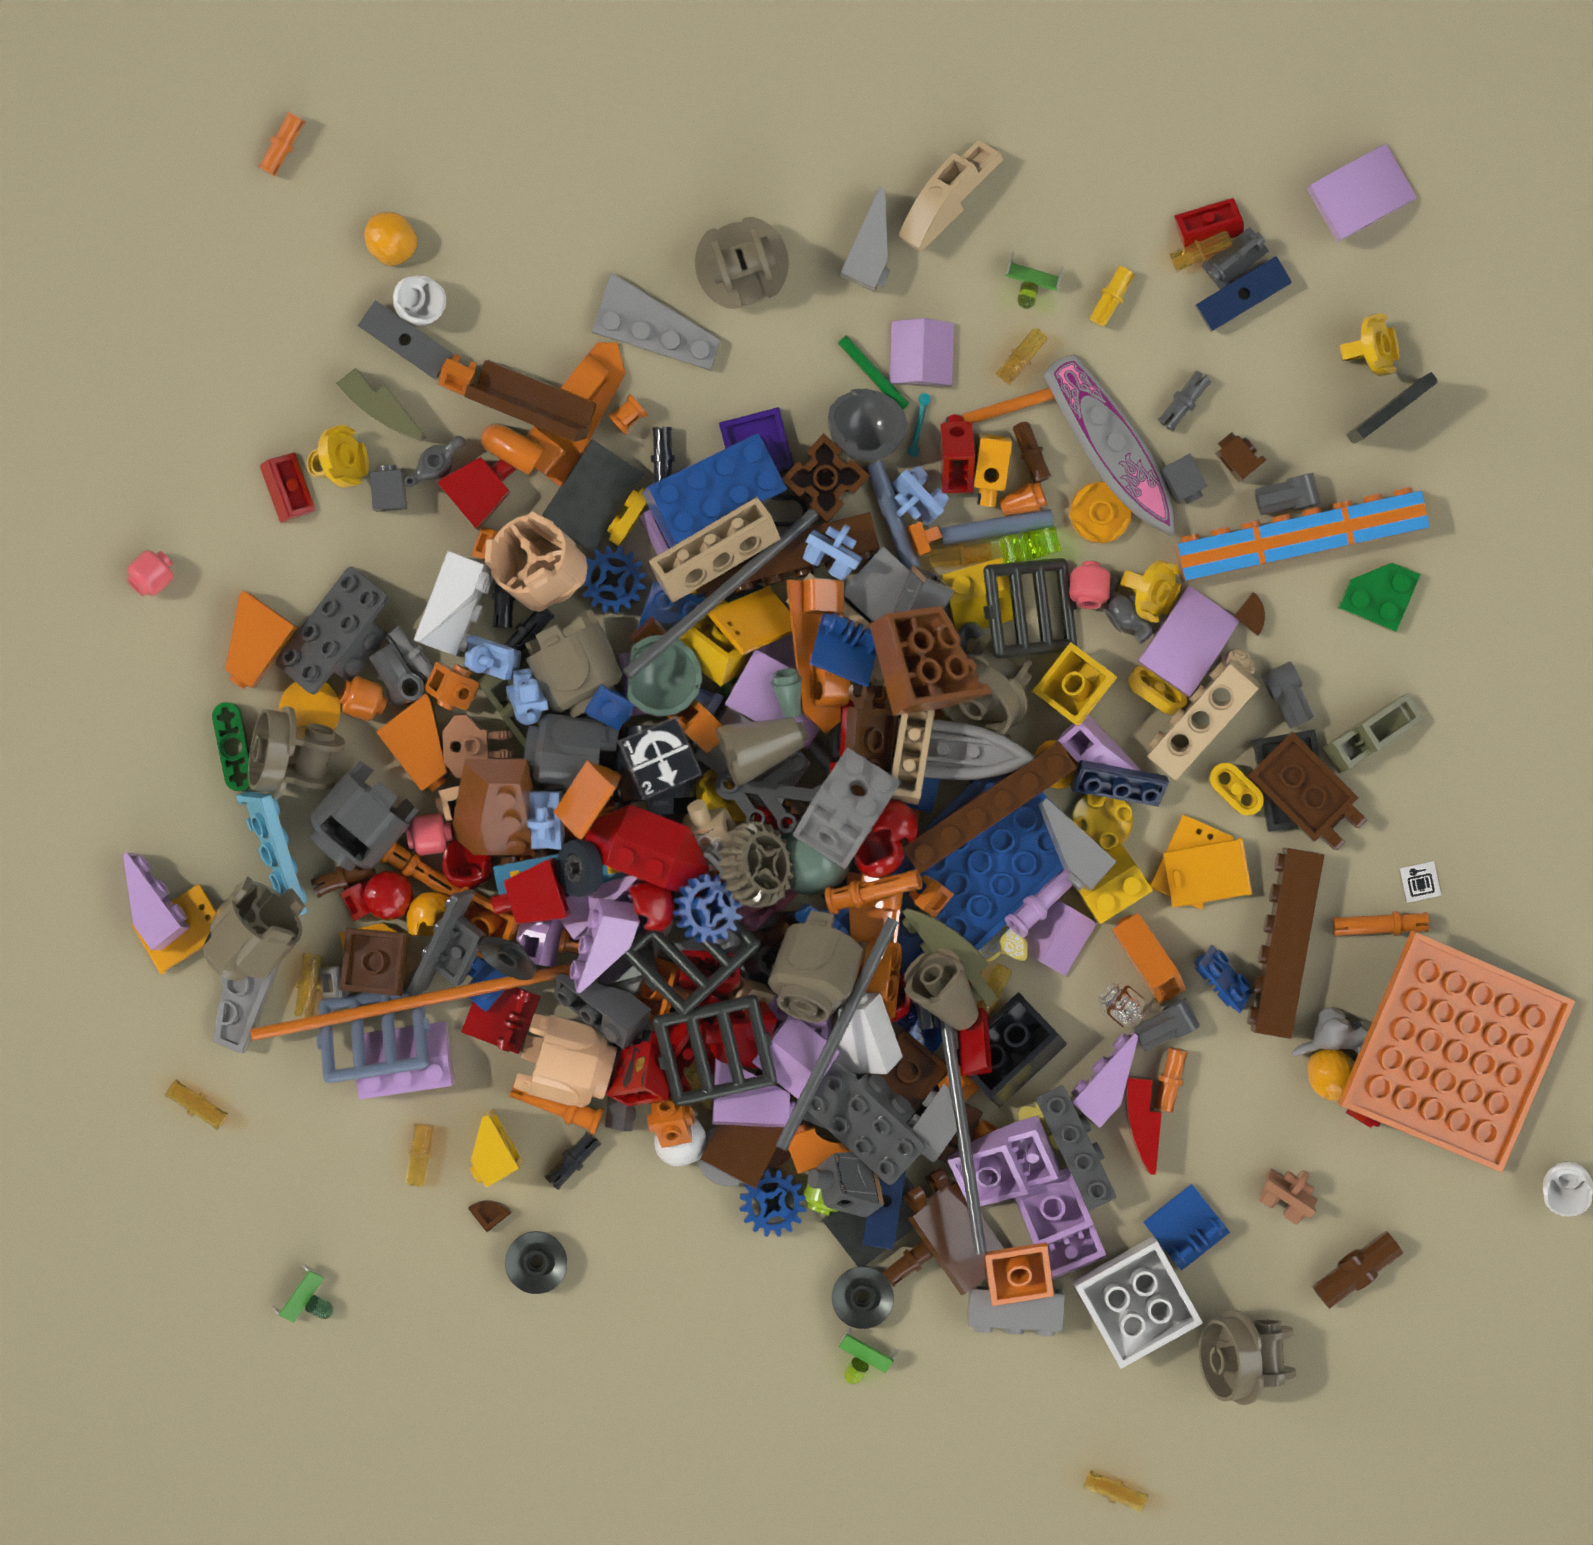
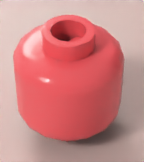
M145 550L127 567L129 577L126 580L141 596L144 597L146 594L156 596L173 580L174 575L170 568L173 563L162 551L156 554L150 550Z
M1083 562L1082 566L1074 568L1070 574V598L1082 609L1100 608L1101 604L1105 603L1110 597V572L1101 567L1099 562Z
M439 813L413 817L410 826L406 830L409 849H414L418 855L444 852L447 841H453L451 822L445 823L443 816Z

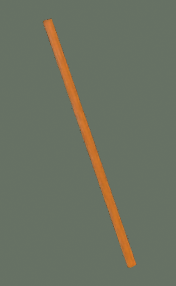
M572 963L536 970L533 978L529 980H518L506 976L250 1029L252 1041L554 980L560 973L570 976Z

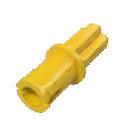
M1118 266L1110 283L1101 290L1102 297L1090 316V320L1100 327L1105 326L1117 305L1123 303L1122 297L1135 278L1131 270Z

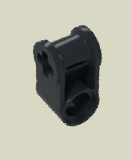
M769 946L759 948L757 952L740 966V975L746 980L769 986L768 981L779 950Z

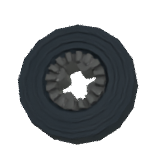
M572 840L564 844L559 851L556 871L563 890L570 896L584 897L595 893L599 888L603 877V863L598 849L590 841Z

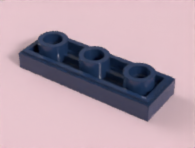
M1277 256L1197 303L1195 307L1212 332L1287 287L1292 281ZM1245 290L1248 293V298L1245 300L1241 299L1238 291Z
M1080 760L1070 787L1074 792L1159 807L1169 780L1165 775Z
M906 1170L891 1185L886 1184L879 1177L882 1195H889L891 1201L866 1218L862 1245L893 1250Z

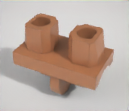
M1270 1169L1265 1175V1183L1259 1200L1269 1208H1274L1277 1202L1282 1199L1289 1204L1284 1210L1283 1215L1287 1220L1297 1225L1306 1216L1312 1218L1315 1214L1317 1198L1311 1195L1314 1187L1306 1182L1309 1173L1305 1170L1300 1171L1297 1176L1287 1171L1283 1177L1273 1169Z

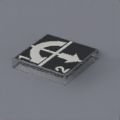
M677 716L617 741L642 800L702 775Z

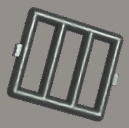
M1054 558L1001 563L984 567L983 574L987 606L983 608L985 619H989L992 649L995 658L1003 659L1063 652L1070 642L1077 646L1073 610L1077 609V605L1070 598L1069 594L1070 578L1066 559ZM1056 571L1064 639L1053 640L1045 572ZM1028 573L1033 575L1040 642L1029 643L1021 580V574ZM998 576L1009 577L1016 644L1005 645L997 584Z
M675 903L676 911L680 909V905ZM674 915L673 920L676 919L678 922L682 920L681 916ZM734 920L733 924H735L737 930L732 932L745 945L732 957L718 943L708 944L707 940L700 943L721 965L709 978L662 931L644 929L633 939L631 947L623 955L647 979L645 983L653 992L658 991L681 1015L685 1016L760 948V942L739 920ZM651 940L698 986L687 999L684 1000L638 953Z
M747 995L698 1006L685 1016L676 1011L658 1015L653 1019L661 1053L658 1056L661 1070L665 1069L672 1101L676 1106L773 1086L777 1083V1075L770 1050L772 1039L770 1031L766 1032L757 996ZM748 1009L763 1075L746 1079L729 1015L730 1012ZM717 1016L732 1077V1082L714 1085L698 1022V1019ZM685 1022L702 1087L701 1089L683 1092L667 1028V1026Z

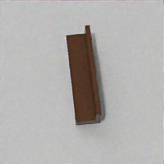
M491 360L484 361L478 383L467 385L464 397L573 442L587 438L597 406L595 402Z

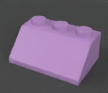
M447 1021L429 1023L430 1033H427L429 1065L427 1068L356 1079L358 1098L366 1099L452 1086L455 1083ZM413 1026L395 1028L397 1060L416 1057ZM382 1030L364 1033L366 1065L385 1062Z

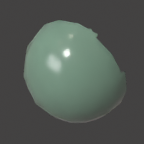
M663 635L649 636L634 644L631 649L629 664ZM678 639L632 680L628 678L627 697L642 712L656 716L674 715L687 708L698 695L702 682L701 664L694 652Z
M783 833L780 839L787 840L786 850L792 851L789 855V860L794 864L790 867V872L794 877L788 881L793 892L805 896L825 894L827 887H833L834 889L839 887L851 870L852 860L847 868L844 869L794 837L793 833Z

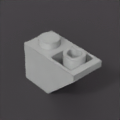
M945 1084L938 1092L933 1089L922 1103L926 1107L922 1115L919 1116L915 1113L907 1124L926 1142L927 1146L921 1154L933 1163L958 1131L950 1089Z

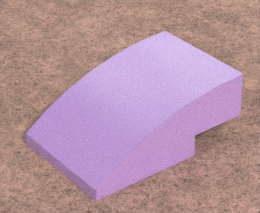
M1387 144L1312 183L1307 188L1308 193L1337 243L1417 198Z
M1188 585L1136 662L1185 696L1190 697L1221 652L1239 620Z
M754 650L725 705L754 721L786 718L783 716L771 681L773 680L774 672L789 667L758 650ZM801 713L794 718L796 722L802 721L808 739L804 740L803 743L804 748L808 749L819 728Z
M1038 1115L1004 1126L971 1142L980 1206L1026 1195L1029 1193V1186L1059 1178L1060 1163ZM958 1150L950 1155L947 1161L966 1199Z
M1069 1168L1059 1171L1058 1179L1029 1186L1028 1194L1015 1197L1033 1244L1047 1242L1052 1280L1106 1258V1253Z

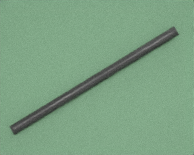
M809 509L779 535V541L758 553L623 670L626 676L632 680L705 617L709 611L719 605L819 518L815 510Z
M890 917L887 918L775 1146L785 1151L788 1150L899 924L898 921Z
M939 1019L951 1099L958 1129L956 1133L975 1255L987 1253L954 1029Z

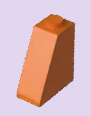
M242 590L238 598L225 670L232 674L229 680L242 689H245L246 686L250 688L257 687L298 629L296 625L244 590Z
M424 694L376 731V733L420 790L426 791L429 788L434 792L447 782L444 776L450 771L444 764L443 741L433 699L429 694Z
M1140 914L1127 915L1120 919L1116 927L1112 929L1113 933L1159 1006L1185 991L1186 988L1179 971Z

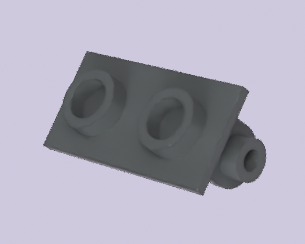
M1249 227L1201 266L1221 290L1269 252V250L1263 244L1265 242L1263 236L1259 232L1255 233Z

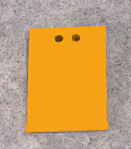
M769 586L715 608L708 613V616L741 655L792 634L790 611Z
M1182 814L1165 852L1230 841L1234 839V836ZM1162 858L1149 885L1152 889L1170 896L1164 858ZM1204 902L1192 904L1190 906L1202 910Z
M1243 838L1163 852L1172 908L1252 895Z
M197 884L171 901L173 904H178L184 910L188 917L185 921L190 928L164 949L151 950L132 924V928L161 975L202 949L207 939L210 925L217 911L201 884Z

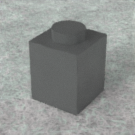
M1190 453L1160 470L1176 503L1185 500L1188 505L1203 496L1201 490L1206 488L1207 484Z
M396 465L377 466V472H370L373 510L376 512L407 510L405 472L397 470Z

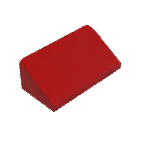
M1234 198L1174 215L1185 252L1235 238L1244 232V221Z
M295 452L268 459L260 465L281 523L316 511Z
M983 1007L978 1008V1018L971 1027L957 1030L960 1073L962 1077L992 1073L988 1014Z

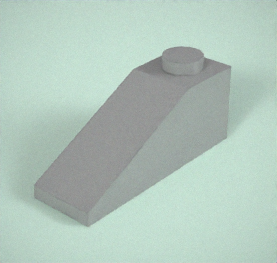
M879 187L840 274V277L872 292L875 291L877 285L884 286L890 273V269L885 268L888 261L885 189Z
M1047 798L1041 800L1038 806L1062 867L1069 874L1066 879L1080 891L1082 888L1087 891L1092 890L1117 861Z

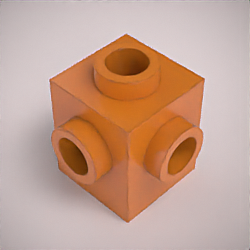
M436 661L424 686V690L438 699L436 702L438 705L450 711H453L455 707L467 711L470 703L476 697L477 688L480 683L470 677L471 670L458 664L451 668Z
M671 1096L665 1101L651 1103L652 1114L647 1115L648 1127L651 1133H656L661 1148L692 1142L691 1125L695 1124L691 1106H676Z

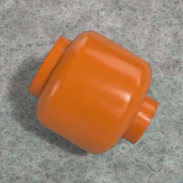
M357 676L351 681L346 680L338 703L342 704V710L346 715L363 721H370L376 714L382 715L387 698L383 697V687L381 684Z

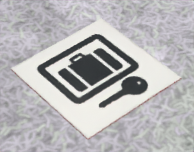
M1434 861L1400 868L1407 903L1441 896Z

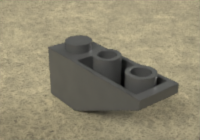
M560 973L556 977L554 996L563 1006L569 1007L580 1015L585 1023L594 1026L603 1033L608 1041L616 1043L623 1050L637 1039L644 1030L649 1028L652 1009L628 991L592 982L584 991L578 993L576 992L574 979H571L570 976Z

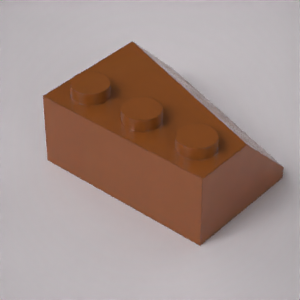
M942 606L887 613L870 624L893 716L945 708L992 693L987 683L982 685L977 681L979 676L975 669L978 667L972 658L968 659L959 643L961 638Z
M465 759L451 834L473 855L535 856L537 849L531 847V828H528L527 820L530 819L529 792L534 791L527 759Z

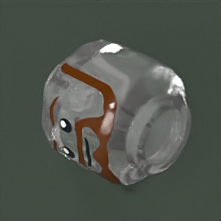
M1126 982L1110 983L1098 998L1100 1002L1099 1011L1118 1028H1125L1129 1025L1135 1026L1145 1015L1143 1011L1145 999Z

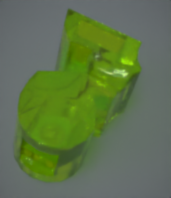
M1056 527L1027 532L1018 538L1017 535H1010L998 539L1004 563L1022 562L1024 560L1031 561L1062 551Z

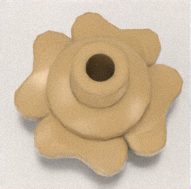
M1234 649L1227 652V654L1220 655L1219 659L1225 665L1233 659L1249 674L1255 672L1253 667L1255 662L1250 659L1248 652Z

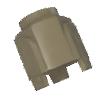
M592 610L586 611L581 615L586 628L566 637L559 625L556 624L538 633L536 639L525 644L530 654L526 661L551 710L558 713L568 710L573 718L586 713L585 708L601 684L619 693L616 684L620 682L622 677L619 661Z
M247 876L240 884L236 885L234 891L218 908L212 920L210 932L203 945L207 962L218 974L229 980L242 981L248 976L265 979L301 939L302 924L299 915L306 905L292 888L281 895L269 886L252 882V879Z
M811 910L805 923L794 924L787 929L768 981L771 989L778 994V1006L788 1015L802 1021L821 1023L828 1020L829 1016L834 1013L840 1004L843 1005L850 996L862 960L865 958V949L868 942L862 940L858 944L850 936L832 928L835 918L833 914Z

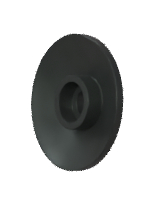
M493 936L485 937L481 940L479 944L481 955L497 971L518 980L533 978L536 973V966L519 942Z
M534 1231L519 1236L510 1245L505 1257V1269L510 1281L518 1289L530 1294H542L553 1290L563 1280L567 1271L568 1261L564 1247L555 1237L545 1232ZM540 1256L543 1259V1264L541 1266H534L531 1262L532 1257Z
M859 1266L847 1270L837 1279L832 1290V1305L836 1315L842 1322L857 1329H869L881 1324L889 1316L894 1303L891 1283L883 1273L871 1267ZM863 1290L868 1293L867 1300L859 1301L856 1296L859 1291Z

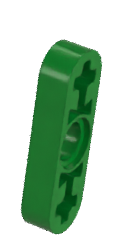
M223 702L214 708L212 720L224 780L231 790L245 791L250 788L249 780H243V786H239L238 782L232 781V776L236 775L235 765L228 766V760L238 761L245 758V764H239L241 773H247L248 776L250 750L241 709L236 704ZM227 707L229 712L235 713V718L230 720L231 728L235 729L238 727L239 733H228L222 736L221 730H228L226 721H220L219 715L224 714V708ZM230 738H237L242 744V750L236 756L229 755L225 750V743Z

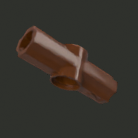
M1385 1231L1361 1250L1356 1249L1343 1257L1338 1262V1267L1316 1282L1312 1288L1327 1308L1330 1309L1354 1290H1361L1377 1278L1378 1272L1400 1257L1403 1251L1393 1237Z

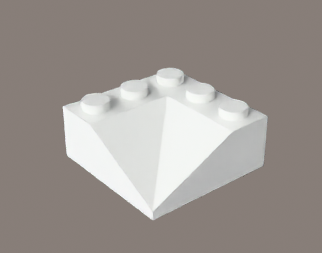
M448 551L414 641L454 656H459L460 651L465 653L468 648L466 640L467 636H470L467 633L471 622H478L483 606L479 605L482 594H488L493 584L494 578L490 575L491 569L481 563Z
M1154 1236L1072 1281L1121 1369L1203 1324Z

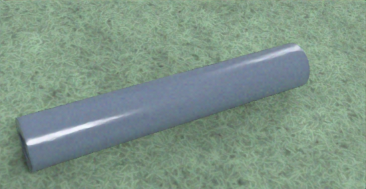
M883 460L865 466L867 473L870 475V482L900 562L908 570H911L913 565L921 566L904 517H899L896 514L900 506L894 498L896 495Z
M1051 509L941 527L940 532L942 544L946 546L1054 527Z

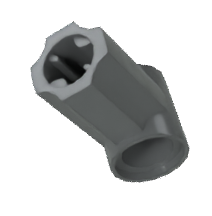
M1314 473L1286 479V482L1255 489V500L1260 515L1289 508L1296 510L1320 504Z
M394 643L389 644L369 657L385 683L388 700L393 705L403 707L418 700L423 695L424 683L422 679L410 671ZM402 684L408 688L409 696L403 693Z
M1289 661L1262 674L1264 685L1271 698L1276 700L1289 728L1314 718L1313 712L1301 689V679L1292 662Z
M1187 998L1180 999L1161 1010V1013L1133 1027L1145 1051L1173 1037L1180 1038L1200 1027Z

